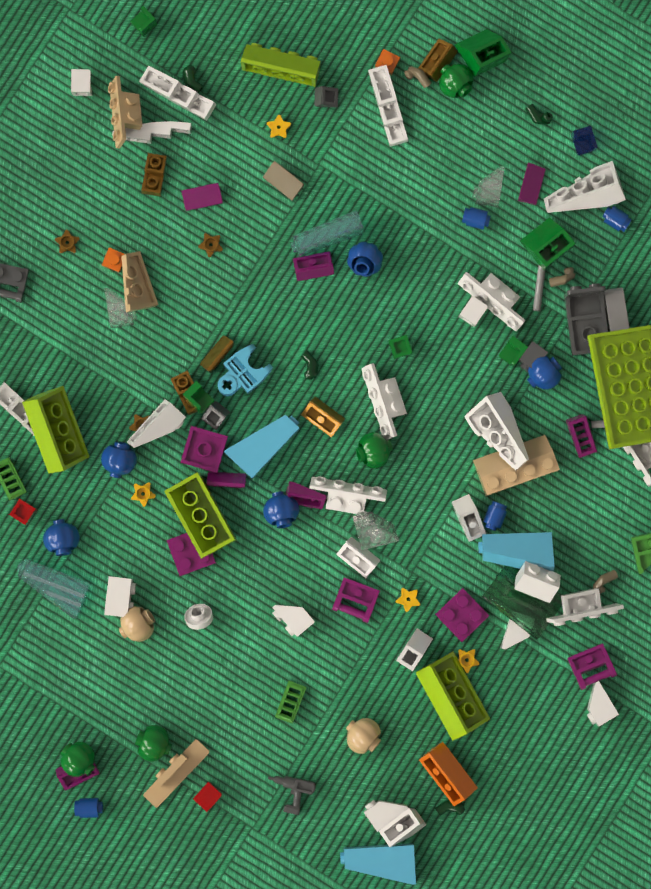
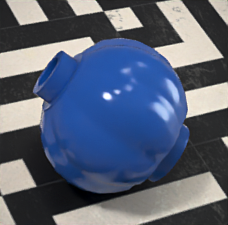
M360 242L352 246L347 258L348 266L356 275L369 277L380 271L383 261V255L377 246L367 242Z
M547 356L537 358L533 362L532 368L529 367L528 369L529 378L527 380L533 388L537 386L543 390L552 389L561 380L562 374L559 371L562 367L554 357L550 359Z
M115 441L114 445H109L102 452V465L110 472L111 477L121 478V475L128 474L135 468L137 456L135 451L129 448V444Z
M282 491L275 492L264 505V518L269 524L276 525L277 528L290 527L299 514L298 502L292 496L290 498L284 495Z
M64 519L53 521V525L45 531L43 536L45 547L48 551L56 553V556L71 554V550L77 547L80 540L77 528L72 524L65 523Z

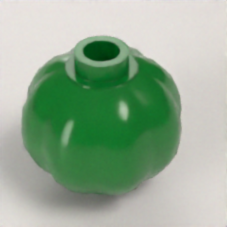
M447 64L441 69L442 75L439 80V87L444 95L451 98H463L471 92L474 77L466 65L454 64L450 66Z
M370 432L360 439L358 448H356V455L360 463L363 462L367 467L377 469L387 463L393 447L391 441L386 440L381 434Z
M158 725L148 726L145 731L140 730L135 745L139 746L137 752L140 757L150 762L159 760L164 754L168 755L172 744L169 743L167 731Z
M85 742L69 743L60 753L63 756L60 760L61 766L69 776L80 777L84 774L88 776L95 769L93 765L95 761L94 750Z

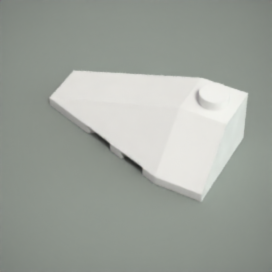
M613 161L594 167L586 177L582 179L578 177L574 180L575 183L568 188L562 187L544 198L547 212L608 207L626 200Z
M501 392L486 396L464 416L474 433L482 436L487 441L486 444L489 447H494L499 452L500 457L513 469L518 470L529 460L512 409Z

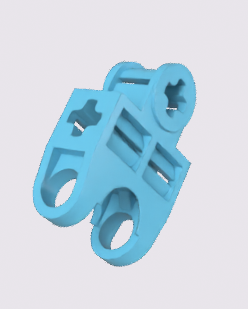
M254 344L239 350L223 363L228 372L218 381V389L222 395L232 396L240 388H243L249 394L272 371L273 367L271 364L259 369H254L249 365L250 354L256 349ZM224 382L232 383L230 390L228 388L223 389Z

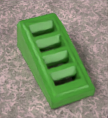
M8 457L0 461V468L6 465L10 467L2 472L0 471V483L10 501L27 493L12 459ZM10 472L13 473L12 476L5 479L3 478L4 475ZM16 479L17 482L7 486V482ZM17 486L20 487L19 490L13 493H10L9 491Z
M288 681L275 717L293 724L306 687ZM290 687L301 691L300 695L289 691ZM287 694L298 698L297 702L286 698ZM284 702L294 705L295 708L292 709L284 706ZM283 709L293 714L292 716H288L281 713V710Z

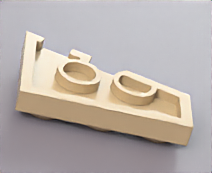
M141 252L127 253L121 256L126 313L157 306L158 302Z

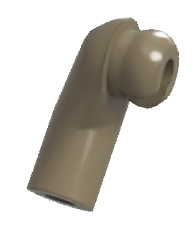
M408 67V70L404 72L407 79L417 78L424 88L432 83L425 72L416 67Z
M565 268V275L549 278L550 287L565 285L574 279L576 274L574 273V268Z
M612 570L601 575L593 584V589L598 588L600 594L605 592L606 589L603 585L617 579V572Z

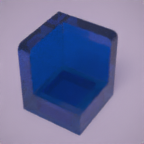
M591 126L572 131L571 137L578 156L596 151L597 143Z

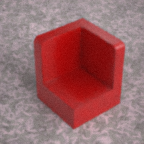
M19 498L9 515L27 525L34 512L36 513L38 509Z
M208 781L193 800L208 812L222 796V793Z

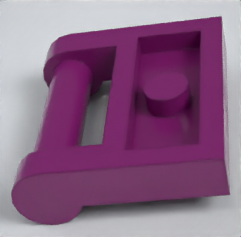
M344 577L332 610L345 612L368 623L380 591ZM342 597L367 606L366 612L341 603Z
M603 643L567 658L581 690L586 689V686L610 676L611 678L617 676ZM603 665L607 667V670L585 679L582 678V674Z

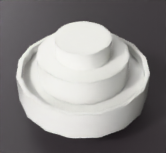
M205 604L193 605L185 612V622L191 629H204L212 623V610Z

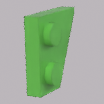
M651 533L630 537L639 574H642L651 565Z

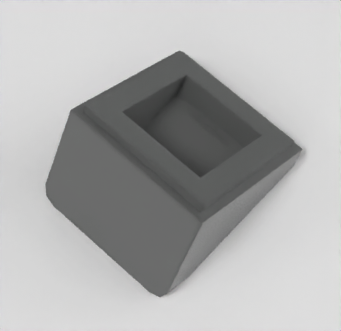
M326 86L315 88V107H338V88Z
M215 401L201 419L217 430L230 414V411Z

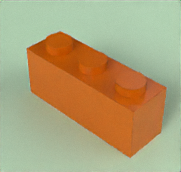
M444 742L433 747L419 759L453 806L467 799L478 789Z

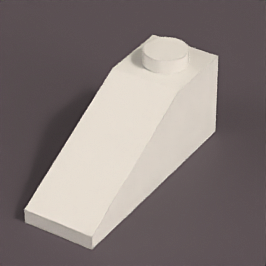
M164 399L129 438L127 443L135 448L169 434L175 429H179L186 417L169 401Z

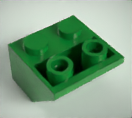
M488 29L455 44L474 77L506 62L512 53L502 36Z
M550 217L520 240L521 244L543 270L547 269L576 244L564 228Z

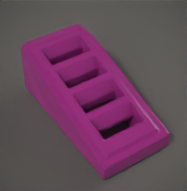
M581 414L567 419L566 424L578 457L581 458L597 452L587 417ZM579 422H582L583 424L577 427L573 426L574 424H577ZM585 430L584 433L576 435L577 431ZM581 438H588V440L578 442V440ZM590 444L591 447L581 450L580 447Z
M289 481L286 489L288 497L291 498L292 496L295 498L300 506L323 509L326 495Z

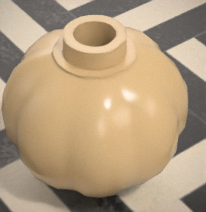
M134 606L128 609V613L124 617L120 618L121 628H119V632L123 638L128 637L132 641L141 642L150 638L154 631L153 623L155 619L148 609L144 610L142 607Z
M362 718L356 722L352 720L346 728L348 730L347 744L355 753L365 754L368 750L373 752L381 742V739L378 738L381 734L380 727L372 719Z

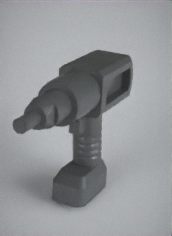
M268 776L269 780H273L275 783L291 789L290 794L294 795L293 805L286 804L283 812L299 815L302 793L312 795L316 788L315 782L297 777Z

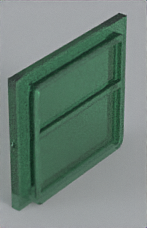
M504 566L482 597L537 640L549 624V622H546V618L554 617L561 608V594L557 591L551 602L548 603L515 590V579L520 569Z

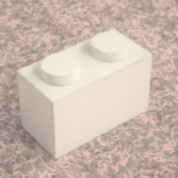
M525 561L516 575L514 589L550 603L560 587L561 575Z
M109 576L104 615L124 617L128 613V609L134 607V603L131 602V595H135L136 583H133V579Z

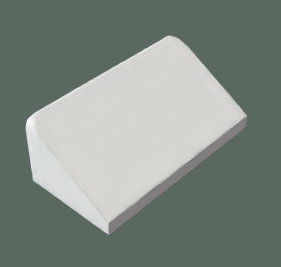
M350 537L336 554L365 578L368 577L380 562L379 558L353 537Z

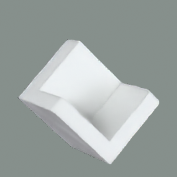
M71 69V93L73 96H92L91 71L89 69Z
M472 296L459 317L475 327L488 306Z

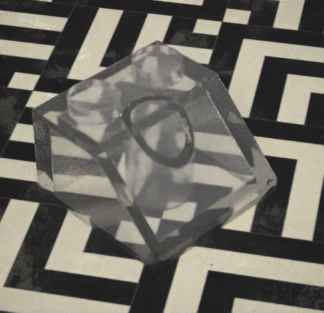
M362 511L352 516L361 550L399 541L394 524L375 513Z

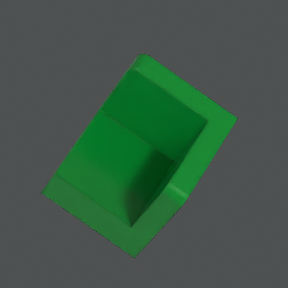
M142 6L140 8L141 12L130 23L144 37L157 25V22L153 15Z
M407 335L388 340L394 359L412 355Z
M512 336L500 352L499 357L514 367L528 346Z
M197 381L183 393L184 398L200 414L214 402V399L203 390Z

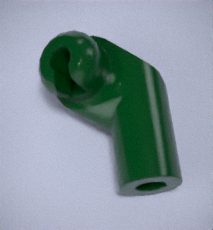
M188 65L183 69L184 83L199 93L203 85L195 80V67Z
M534 104L525 108L535 124L548 125L553 119L550 112L539 113Z
M306 351L301 356L307 363V371L304 372V376L306 379L312 380L318 374L319 364L311 353Z
M449 799L435 808L440 816L448 810L456 812L457 815H461L465 811L462 802L453 806Z

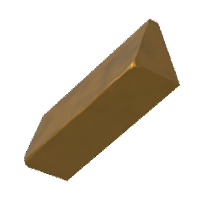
M438 39L418 69L423 70L429 78L437 82L442 75L441 69L451 63L457 54V50L452 44Z
M223 335L200 365L209 373H212L234 346V342Z
M314 397L301 414L330 437L335 434L345 420L344 417L317 397Z

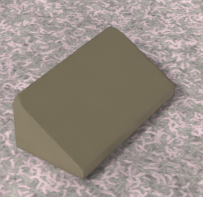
M276 161L271 164L263 176L266 181L292 201L304 187L300 180Z

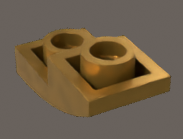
M148 153L141 189L142 194L161 195L167 156Z
M187 370L171 378V381L188 415L197 412V410L183 396V393L194 383Z

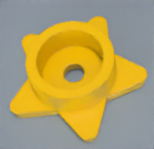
M278 115L275 121L267 122L268 127L271 129L270 137L281 136L286 138V130L291 126V123L283 121L281 115Z
M150 482L143 486L134 484L135 493L131 500H139L142 506L145 507L148 499L156 497L150 491Z
M401 588V597L395 602L403 605L405 612H408L412 606H420V602L416 599L418 590L415 589L409 592L405 588Z
M461 649L458 650V661L466 673H469L472 666L480 664L474 658L475 649L468 652Z

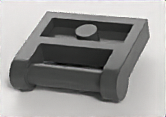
M0 263V284L19 287L17 292L0 289V297L15 299L16 302L22 303L29 269Z

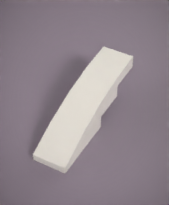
M387 65L368 70L390 147L408 142Z
M150 66L147 67L139 81L157 94L206 121L216 106L215 102L199 95L196 91L181 84L178 80Z
M173 121L144 123L140 130L125 128L126 140L151 144L152 136L171 139L172 132L191 134L192 125L187 122Z
M3 382L0 386V405L34 435L22 404L25 400Z

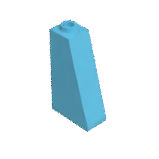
M284 415L229 447L224 453L253 479L300 430L297 426L299 422L293 416L288 418Z
M552 532L482 534V542H478V551L482 553L483 561L521 569L524 562L527 561L554 572Z
M413 843L396 844L392 847L388 845L344 847V852H340L341 864H345V869L407 884H416Z

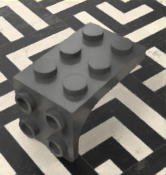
M600 283L591 284L588 288L584 289L581 286L570 287V290L564 295L572 356L591 354L587 336L608 332L604 303L606 287L601 286Z

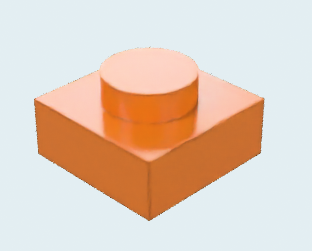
M383 49L375 67L387 65L389 74L392 76L400 57Z
M108 248L102 266L120 273L122 269L121 256L125 254Z

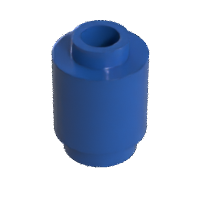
M615 206L612 208L608 207L602 216L605 218L604 223L622 232L626 230L632 220L628 217V214Z
M470 207V209L465 208L462 223H466V226L483 230L484 226L488 227L491 216L487 215L488 211L473 207Z
M493 501L489 505L483 519V523L486 524L485 527L496 531L497 528L501 529L507 513V506Z
M80 798L74 803L75 816H80V818H98L103 813V802H99V798Z

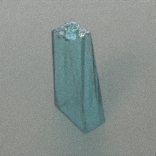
M356 210L292 236L293 242H290L293 252L298 253V256L301 257L362 235L364 227Z
M26 558L24 561H20L17 567L18 577L71 618L78 619L91 583Z

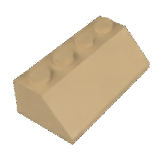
M543 435L523 442L529 460L518 470L513 469L501 458L499 452L473 460L485 496L559 471L557 460L546 436Z

